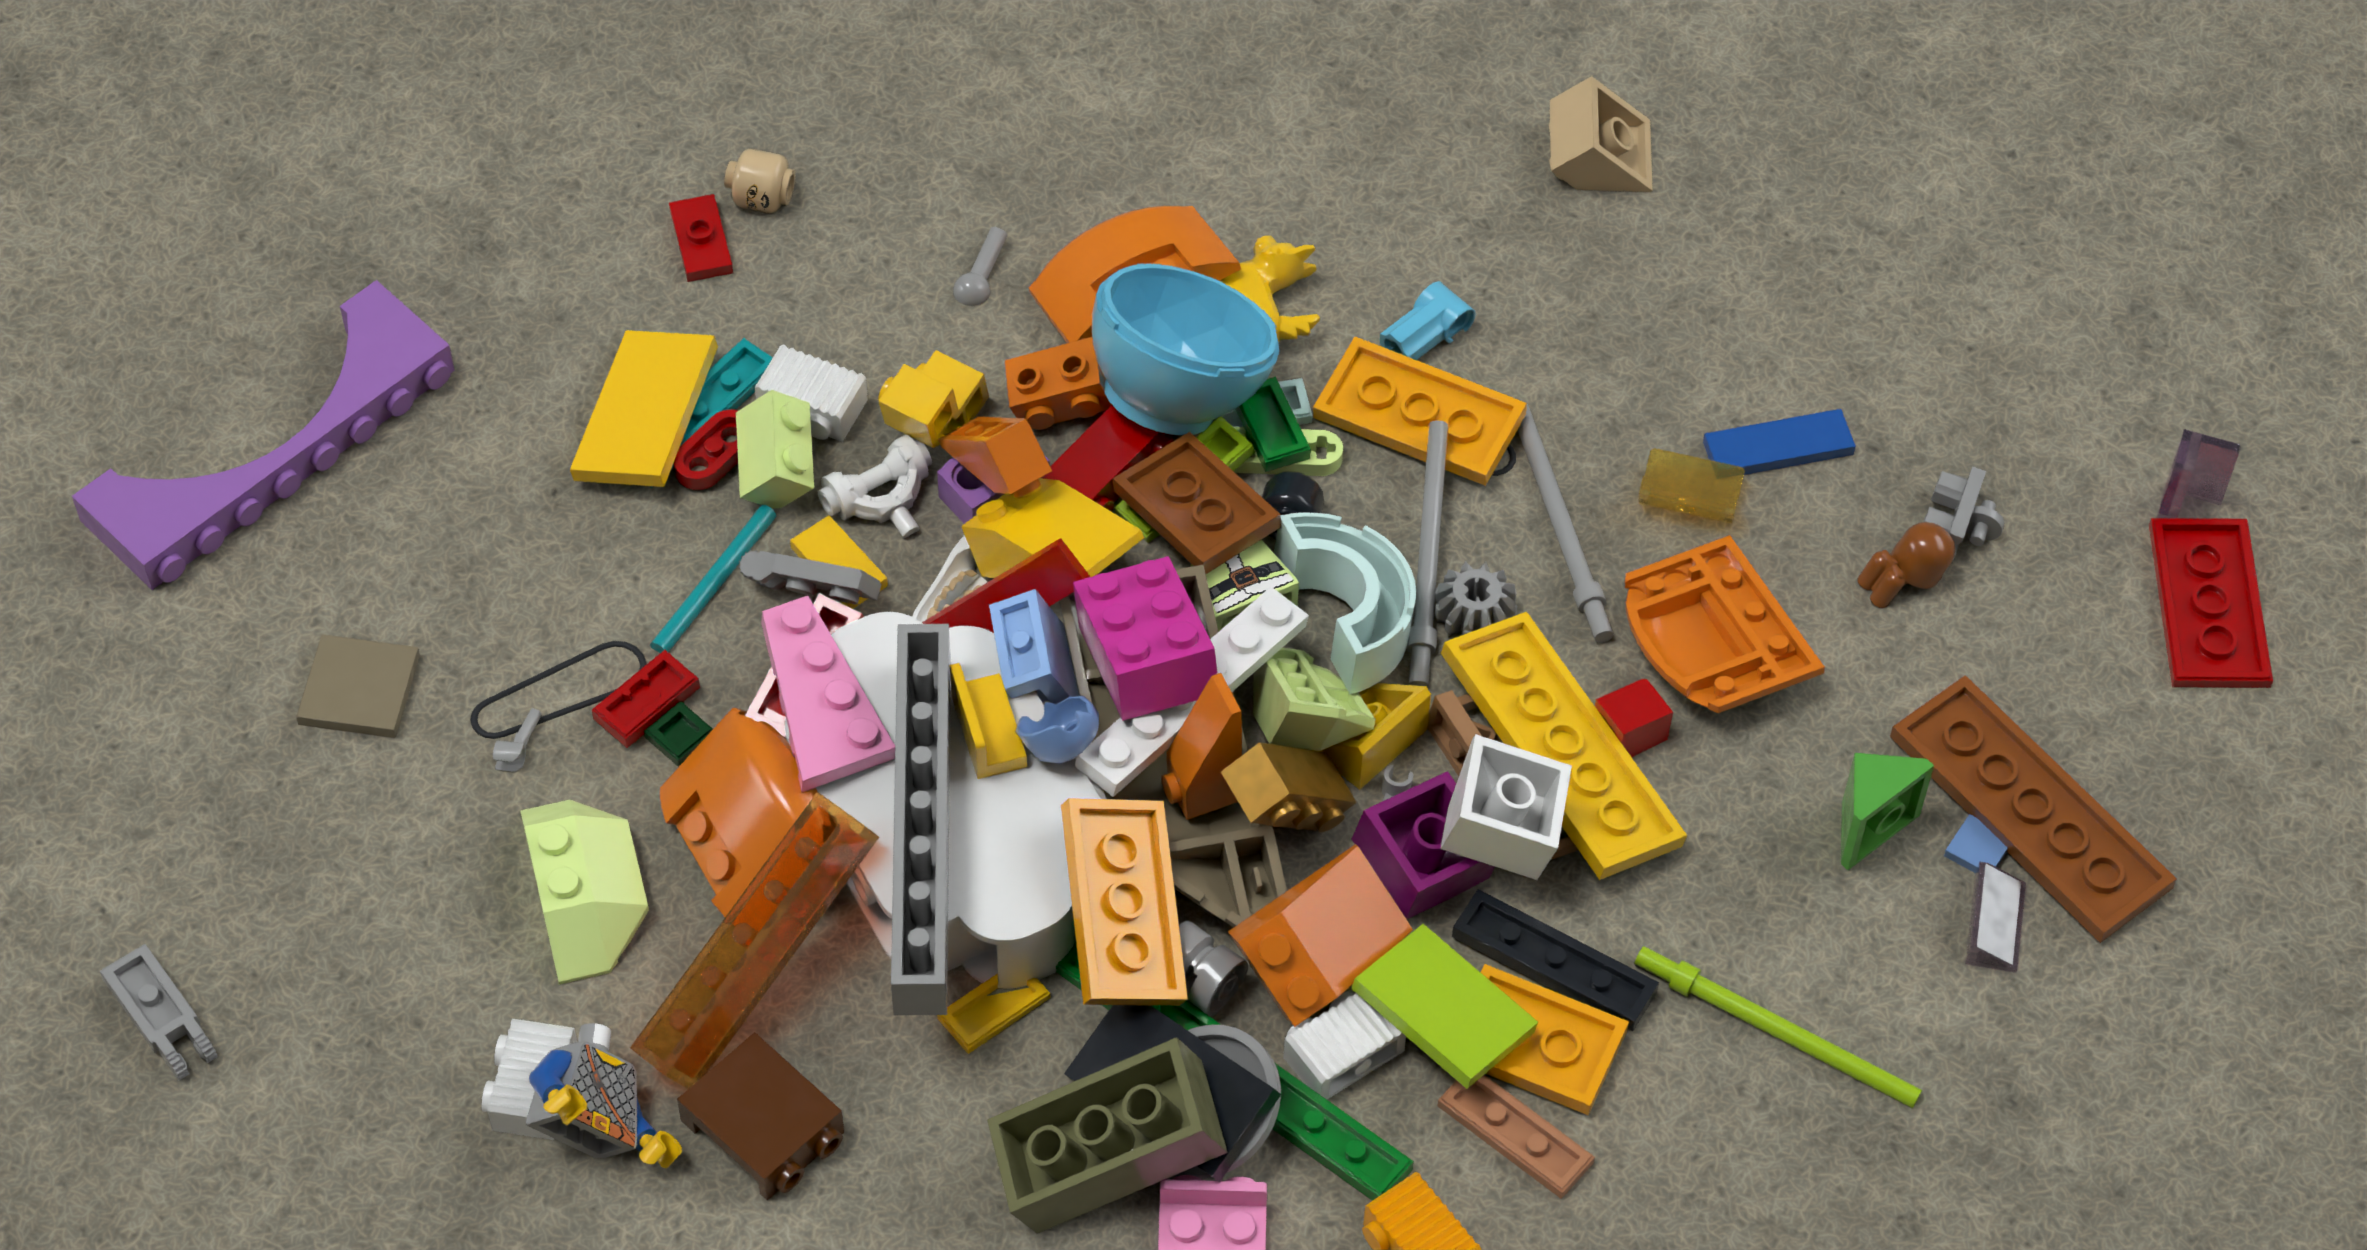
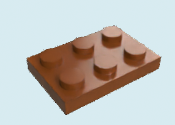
M1190 431L1113 478L1114 492L1193 566L1204 565L1205 574L1281 527L1280 513Z

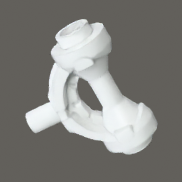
M903 435L894 440L887 449L888 455L881 464L862 474L843 475L842 472H832L822 477V489L818 490V497L823 508L830 516L838 514L842 520L856 516L866 520H875L880 524L891 519L902 537L906 538L920 529L908 509L913 506V502L919 493L921 480L929 475L927 466L932 464V459L924 443L918 440L914 441L909 435ZM890 480H898L896 487L887 495L877 497L867 495L869 491Z

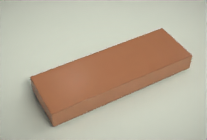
M1485 1075L1468 1089L1456 1080L1438 1099L1437 1106L1561 1199L1594 1163L1595 1156Z

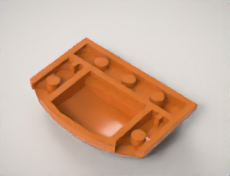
M1193 206L1147 207L1115 216L1076 237L1047 263L1036 281L1029 287V291L1064 340L1070 343L1092 337V311L1099 286L1120 269L1137 264H1161L1194 271L1219 281L1241 270L1239 261Z
M1730 535L1626 573L1625 588L1628 589L1625 609L1637 644L1652 666L1667 683L1694 703L1716 713H1721L1824 674L1825 666Z
M732 708L660 787V801L665 822L676 825L716 895L711 900L712 903L749 941H754L762 937L832 862L831 849L820 851L819 824L827 823L825 811L816 788L801 792L796 758L793 757L788 741L767 722H757L745 716L747 711L740 708Z

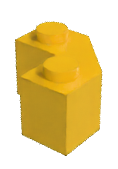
M935 350L928 362L921 363L916 369L903 364L897 375L889 377L883 384L878 402L886 425L935 448L940 445L939 438L974 419L989 398V393L983 373Z

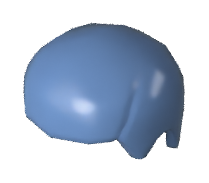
M1085 696L1069 697L1057 704L1046 702L1042 719L1036 722L1027 716H1022L1019 719L1015 732L1040 761L1062 764L1073 760L1083 753L1093 741L1099 728V713Z

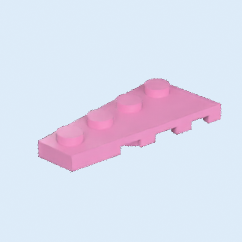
M809 596L762 611L761 624L773 674L776 676L780 691L779 699L789 729L792 754L796 758L801 792L895 759V744Z

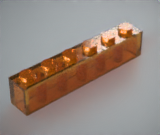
M817 791L636 1038L630 1049L666 1077L687 1089L693 1086L709 1072L874 846L879 836Z

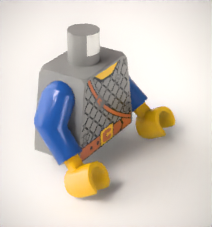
M596 1023L582 1025L579 1030L578 1042L550 1050L530 1073L529 1082L535 1092L527 1115V1126L594 1158H607L637 1149L640 1151L639 1157L643 1163L652 1165L658 1161L661 1167L667 1169L682 1153L680 1143L671 1134L665 1131L656 1132L643 1117L637 1098V1071L633 1064L609 1053L611 1030L607 1026Z

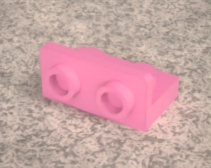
M1181 1175L1174 1177L1172 1180L1164 1179L1160 1181L1158 1250H1266L1267 1183L1255 1182L1248 1177H1232L1220 1182L1205 1181L1192 1175Z

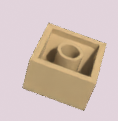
M1592 76L1550 100V167L1557 178L1564 180L1576 190L1653 191L1650 119Z

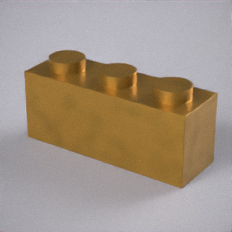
M1259 742L1221 771L1250 823L1296 828L1297 830H1318L1322 833L1339 825L1345 819L1343 813L1357 803L1329 755L1324 752Z

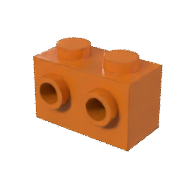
M1092 337L1005 360L1009 408L1016 418H1026L1031 429L1041 430L1067 420L1091 417L1098 412L1107 410L1112 405L1105 395L1106 378L1097 362Z

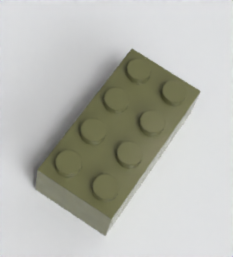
M1177 1037L987 1119L1009 1211L1037 1234L1228 1153L1202 1060Z

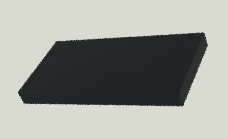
M1112 1005L1064 1074L1073 1081H1077L1177 1037L1202 1060L1228 1152L1197 1165V1167L1220 1182L1281 1094L1151 1005Z

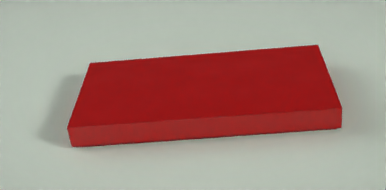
M2151 518L2149 531L2172 687L2271 688L2273 677L2248 520L2232 518Z

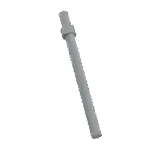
M1527 404L1526 415L1518 428V433L1574 582L1573 597L1580 613H1585L1595 641L1603 643L1609 641L1614 635L1604 610L1607 601L1600 583L1593 580L1538 429Z
M1440 420L1429 423L1414 622L1410 629L1407 651L1411 653L1409 685L1427 687L1429 684L1430 658L1436 652L1437 630L1433 628L1448 436V424Z

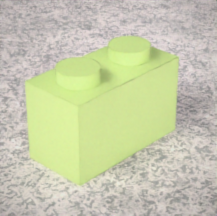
M771 390L737 411L736 428L740 498L760 505H767L772 509L783 508L814 489L810 403Z

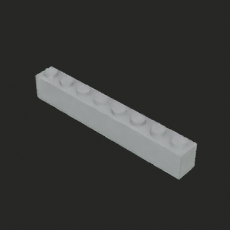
M898 624L891 950V992L894 1016L947 1015L951 694L949 624Z

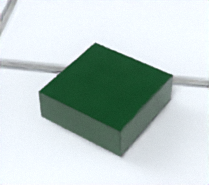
M680 701L644 730V736L679 767L713 728Z

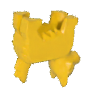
M1265 235L1258 238L1253 247L1254 258L1249 261L1240 262L1241 270L1219 281L1239 291L1269 315L1276 325L1278 343L1280 340L1297 339L1298 336H1309L1310 330L1320 321L1319 315L1280 316L1272 295L1280 289L1294 284L1297 280L1311 276L1317 270L1315 264L1304 262L1315 251L1314 245H1302L1295 248L1291 243H1277L1272 236Z

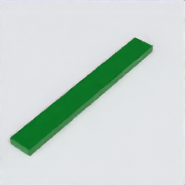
M1075 942L1069 953L1056 965V973L1082 991L1077 945ZM1187 1000L1179 1006L1151 1005L1186 1030L1205 1025H1221ZM1102 1005L1107 1010L1112 1007V1005ZM1275 1063L1281 1085L1280 1107L1272 1128L1275 1132L1372 1201L1403 1181L1411 1173L1414 1164L1413 1160Z

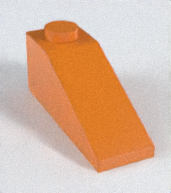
M977 417L938 439L941 447L994 493H1013L1015 498L1021 497L1037 489L1041 485L1039 478L1052 471L1026 418Z
M1222 673L1211 676L1166 752L1167 774L1161 776L1162 785L1171 804L1178 802L1187 820L1238 802L1221 771L1242 756V714Z

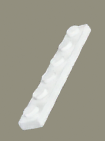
M1273 587L1268 588L1210 639L1215 648L1217 674L1222 673L1231 692L1306 627L1309 615ZM1196 701L1124 721L1120 717L1090 743L1083 753L1077 756L1075 767L1114 797L1170 747Z

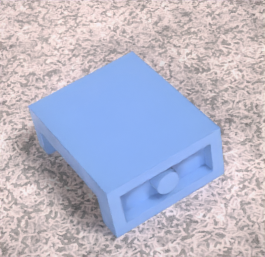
M1033 589L990 604L989 608L1002 681L1006 693L1011 698H1015L1036 690L1042 702L1048 700L1054 704L1069 697L1079 696L1064 624L1037 590Z

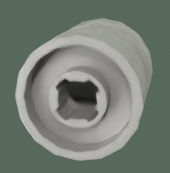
M1185 921L1179 925L1188 996L1187 1001L1211 1017L1216 1015L1239 990L1248 971V962L1225 945L1214 948V938L1192 922Z

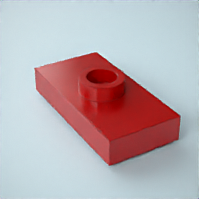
M710 194L669 202L670 214L687 282L732 274V261L715 195Z
M664 650L592 709L593 720L628 748L644 735V730L678 702H684L700 688L699 678Z

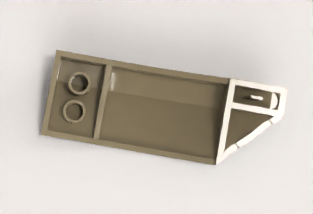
M1204 565L1175 569L1211 639L1218 633V627ZM1073 592L1061 599L1059 605L1079 696H1085L1099 713V728L1093 739L1094 741L1120 718V715L1079 629ZM1242 730V755H1243V754H1245V753L1248 751V748H1247L1246 741H1245V737H1244V733H1243V730ZM1168 749L1114 797L1103 789L1106 799L1164 801L1174 889L1232 927L1237 926L1287 891L1272 825L1250 823L1239 802L1189 820L1186 819L1178 802L1174 804L1169 802L1161 780V776L1167 774L1166 752Z

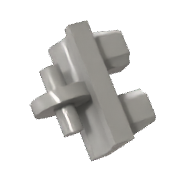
M1973 466L1968 478L1944 471L1941 472L1931 501L1955 509L1954 515L1929 507L1923 521L1938 524L1950 534L1955 543V555L1959 544L1963 541L1965 532L1971 534L1970 542L1973 545L1981 546L1984 544L1985 539L1993 540L1998 538L2004 529L2005 521L1995 511L1996 504L1993 501L1984 500L1981 506H1975L1986 471Z

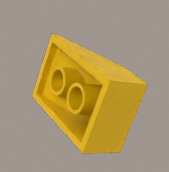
M1039 478L1041 485L1026 495L1015 498L1013 493L1004 494L997 500L983 504L977 509V515L961 526L981 576L988 578L999 576L1059 538L1067 545L1090 577H1093L1144 539L1141 529L1060 480Z

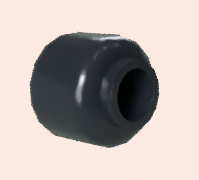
M1285 471L1274 475L1267 481L1262 493V498L1280 515L1322 513L1324 506L1323 491L1319 484L1308 475L1299 472ZM1277 530L1269 534L1270 537L1276 540Z

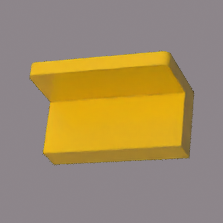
M960 663L949 665L951 697L977 779L1026 768L1027 755L1022 740L1015 732L1017 725L1000 673L965 681Z

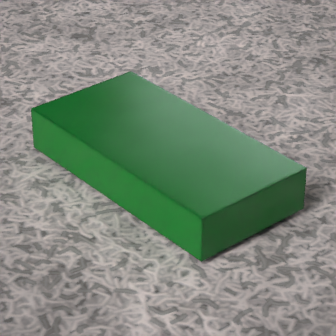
M1276 376L1267 379L1253 396L1236 408V412L1265 472L1308 460L1311 453L1310 446Z

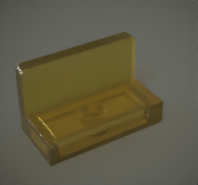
M1653 448L1650 451L1645 476L1643 475L1638 503L1733 524L1745 470L1735 465Z

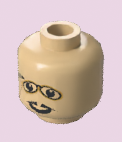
M747 149L742 152L737 162H729L726 169L724 186L725 188L732 189V199L736 206L764 213H774L781 207V204L787 206L791 200L795 184V169L789 168V163L783 155L757 149Z

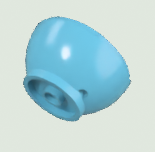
M1161 264L1132 265L1116 271L1103 281L1096 294L1092 311V339L1097 362L1106 378L1105 395L1116 410L1128 419L1158 432L1184 435L1190 431L1194 435L1205 431L1214 419L1232 412L1257 392L1270 375L1280 351L1275 329L1276 325L1264 310L1239 291L1216 279L1194 271Z

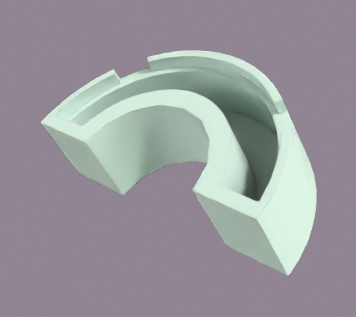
M1323 513L1280 515L1281 527L1277 529L1274 554L1296 577L1299 582V589H1316L1330 592L1346 601L1354 610L1352 613L1336 620L1330 658L1349 694L1372 687L1382 681L1397 667L1407 648L1416 600L1415 579L1408 562L1395 545L1366 525L1360 531L1341 524L1342 517Z

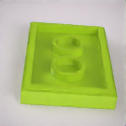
M1424 924L1354 979L1351 988L1466 1089L1530 1037L1538 1025L1537 1020Z

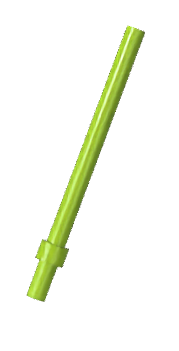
M1645 946L1641 948L1636 957L1635 965L1670 982L1668 986L1670 989L1686 997L1691 993L1911 1108L1915 1106L1922 1093V1090L1701 976V969L1683 960L1678 964Z

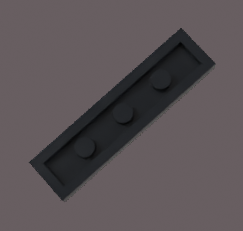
M1477 889L1453 926L1452 937L1564 996L1629 1021L1628 1029L1634 1031L1658 991L1659 982L1479 889Z

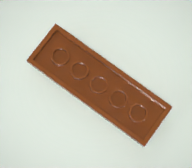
M1966 675L1892 727L1890 738L1910 757L1928 759L1934 765L1931 778L1968 814L1978 818L2008 848L2007 852L2098 942H2103L2174 888L2177 878Z

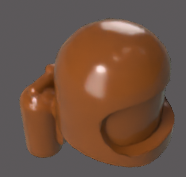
M1929 522L1917 523L1905 532L1890 554L1887 550L1876 552L1858 576L1857 581L1862 588L1873 591L1870 595V600L1875 606L1885 608L1905 584L1923 589L1935 587L1953 561L1955 543L1950 534L1938 524Z

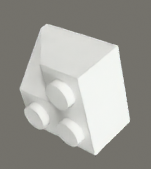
M1475 734L1448 807L1440 849L1538 880L1558 849L1572 765Z

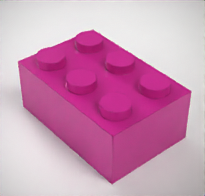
M1169 556L1148 560L1141 564L1108 573H1100L1093 577L1073 582L1079 629L1122 721L1198 700L1211 676L1217 674L1215 648Z

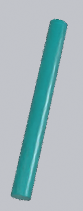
M763 504L758 508L650 643L652 649L659 653L664 650L669 652L739 565V561L742 559L741 556H744L745 552L748 553L777 517L771 507Z

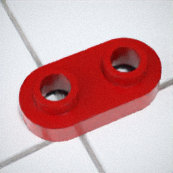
M723 410L716 413L679 447L674 460V468L677 480L684 487L692 490L710 488L738 463L737 440L734 442L723 440L730 435L737 436L736 412L738 410ZM695 466L706 467V469L701 471L691 470Z

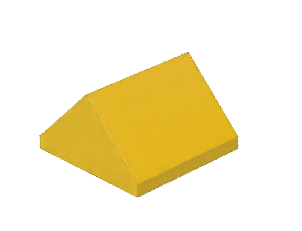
M1377 683L1370 688L1362 690L1359 695L1376 719L1374 729L1318 752L1327 753L1338 772L1360 790L1428 729L1431 693L1427 686Z

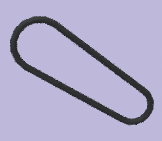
M611 641L602 643L480 702L471 714L472 728L478 735L490 739L502 738L518 732L522 724L501 732H487L479 726L478 714L487 705L604 649L622 647L632 651L638 658L639 670L647 665L645 656L636 646L628 642ZM615 690L542 716L537 725L601 702Z

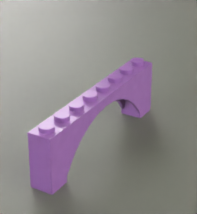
M376 280L340 305L345 331L348 334L346 355L340 376L320 411L289 441L267 455L245 465L199 477L143 479L120 476L110 468L72 495L79 519L151 590L162 582H172L183 573L187 564L202 553L210 554L216 551L223 543L224 538L241 525L249 526L257 521L263 509L278 498H288L293 495L300 487L301 482L317 470L324 471L330 468L337 461L339 454L355 442L360 444L370 439L375 433L377 426L391 416H401L406 413L414 400L428 389L435 390L442 387L448 381L451 373L455 371L449 344Z

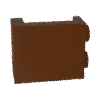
M755 1032L677 1098L681 1122L694 1134L700 1129L758 1182L760 1195L767 1201L778 1191L787 1193L792 1190L802 1179L804 1168L817 1156L821 1159L829 1157L836 1151L843 1140L844 1124L842 1110Z

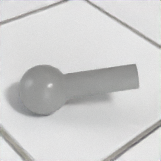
M998 227L990 228L970 273L963 274L956 280L953 287V295L961 304L976 306L988 299L990 286L987 279L1008 236L1004 230Z

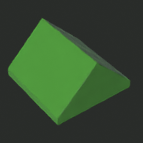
M1854 753L1842 800L1841 865L1847 870L1851 869L1920 816L1934 765L1928 759Z

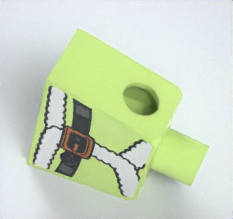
M1262 539L1206 574L1218 632L1270 587H1273L1298 606V580Z

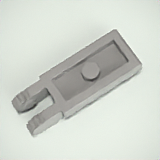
M750 550L748 553L745 552V555L741 556L742 559L739 561L740 573L763 587L766 586L770 589L779 590L786 585V589L810 596H814L816 589L830 591V598L850 604H858L859 597L878 600L882 585L879 580L860 569L777 553Z
M147 945L140 946L100 970L102 979L154 1053L159 1051L161 1057L178 1081L189 1075L188 1066L182 1055L176 1052L171 1043L187 1034L193 1043L195 1051L206 1063L218 1057L213 1045L201 1029L197 1015Z

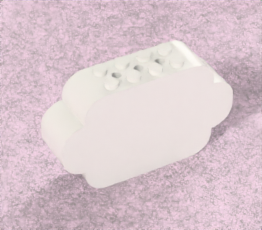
M880 612L851 622L836 630L831 636L895 744L898 624L923 623L903 613ZM955 626L949 628L951 664L960 663L965 681L998 673L1001 675L994 633L975 626ZM1036 690L1015 698H1011L1007 694L1016 725H1018L1019 719L1022 716H1027L1036 722L1042 719L1044 704L1049 701L1042 702ZM950 694L948 971L963 965L965 970L981 983H984L998 973V988H1020L1027 986V980L1037 978L1041 980L1055 973L1058 962L1069 953L1076 942L1061 804L1068 798L1106 799V796L1100 786L1075 767L1077 757L1062 764L1042 762L1032 754L1024 743L1023 746L1027 755L1026 768L977 779ZM785 719L786 739L790 744L789 729ZM895 759L816 787L827 819V823L819 824L820 838L826 849H831L834 863L890 959L892 950Z

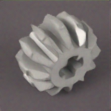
M1466 561L1461 567L1460 572L1448 569L1447 574L1444 576V582L1439 583L1435 590V616L1437 622L1445 623V631L1448 637L1457 634L1460 630L1463 632L1462 635L1516 616L1517 605H1515L1517 592L1515 584L1506 583L1507 577L1504 570L1490 573L1486 561L1480 569H1473Z

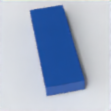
M1842 409L1704 433L1703 444L1716 480L1854 455L1856 447Z

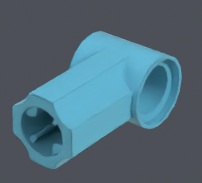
M1434 282L1419 295L1411 311L1380 333V345L1417 360L1442 340L1451 343L1454 341L1451 339L1453 335L1461 329L1467 331L1474 322L1475 310L1442 282Z

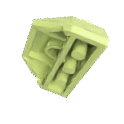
M1281 648L1254 672L1253 715L1269 744L1320 751L1374 729L1376 719L1358 692L1349 694L1340 677L1326 668L1313 664L1314 658L1304 650Z
M573 800L521 810L559 985L610 973L649 911L628 820Z

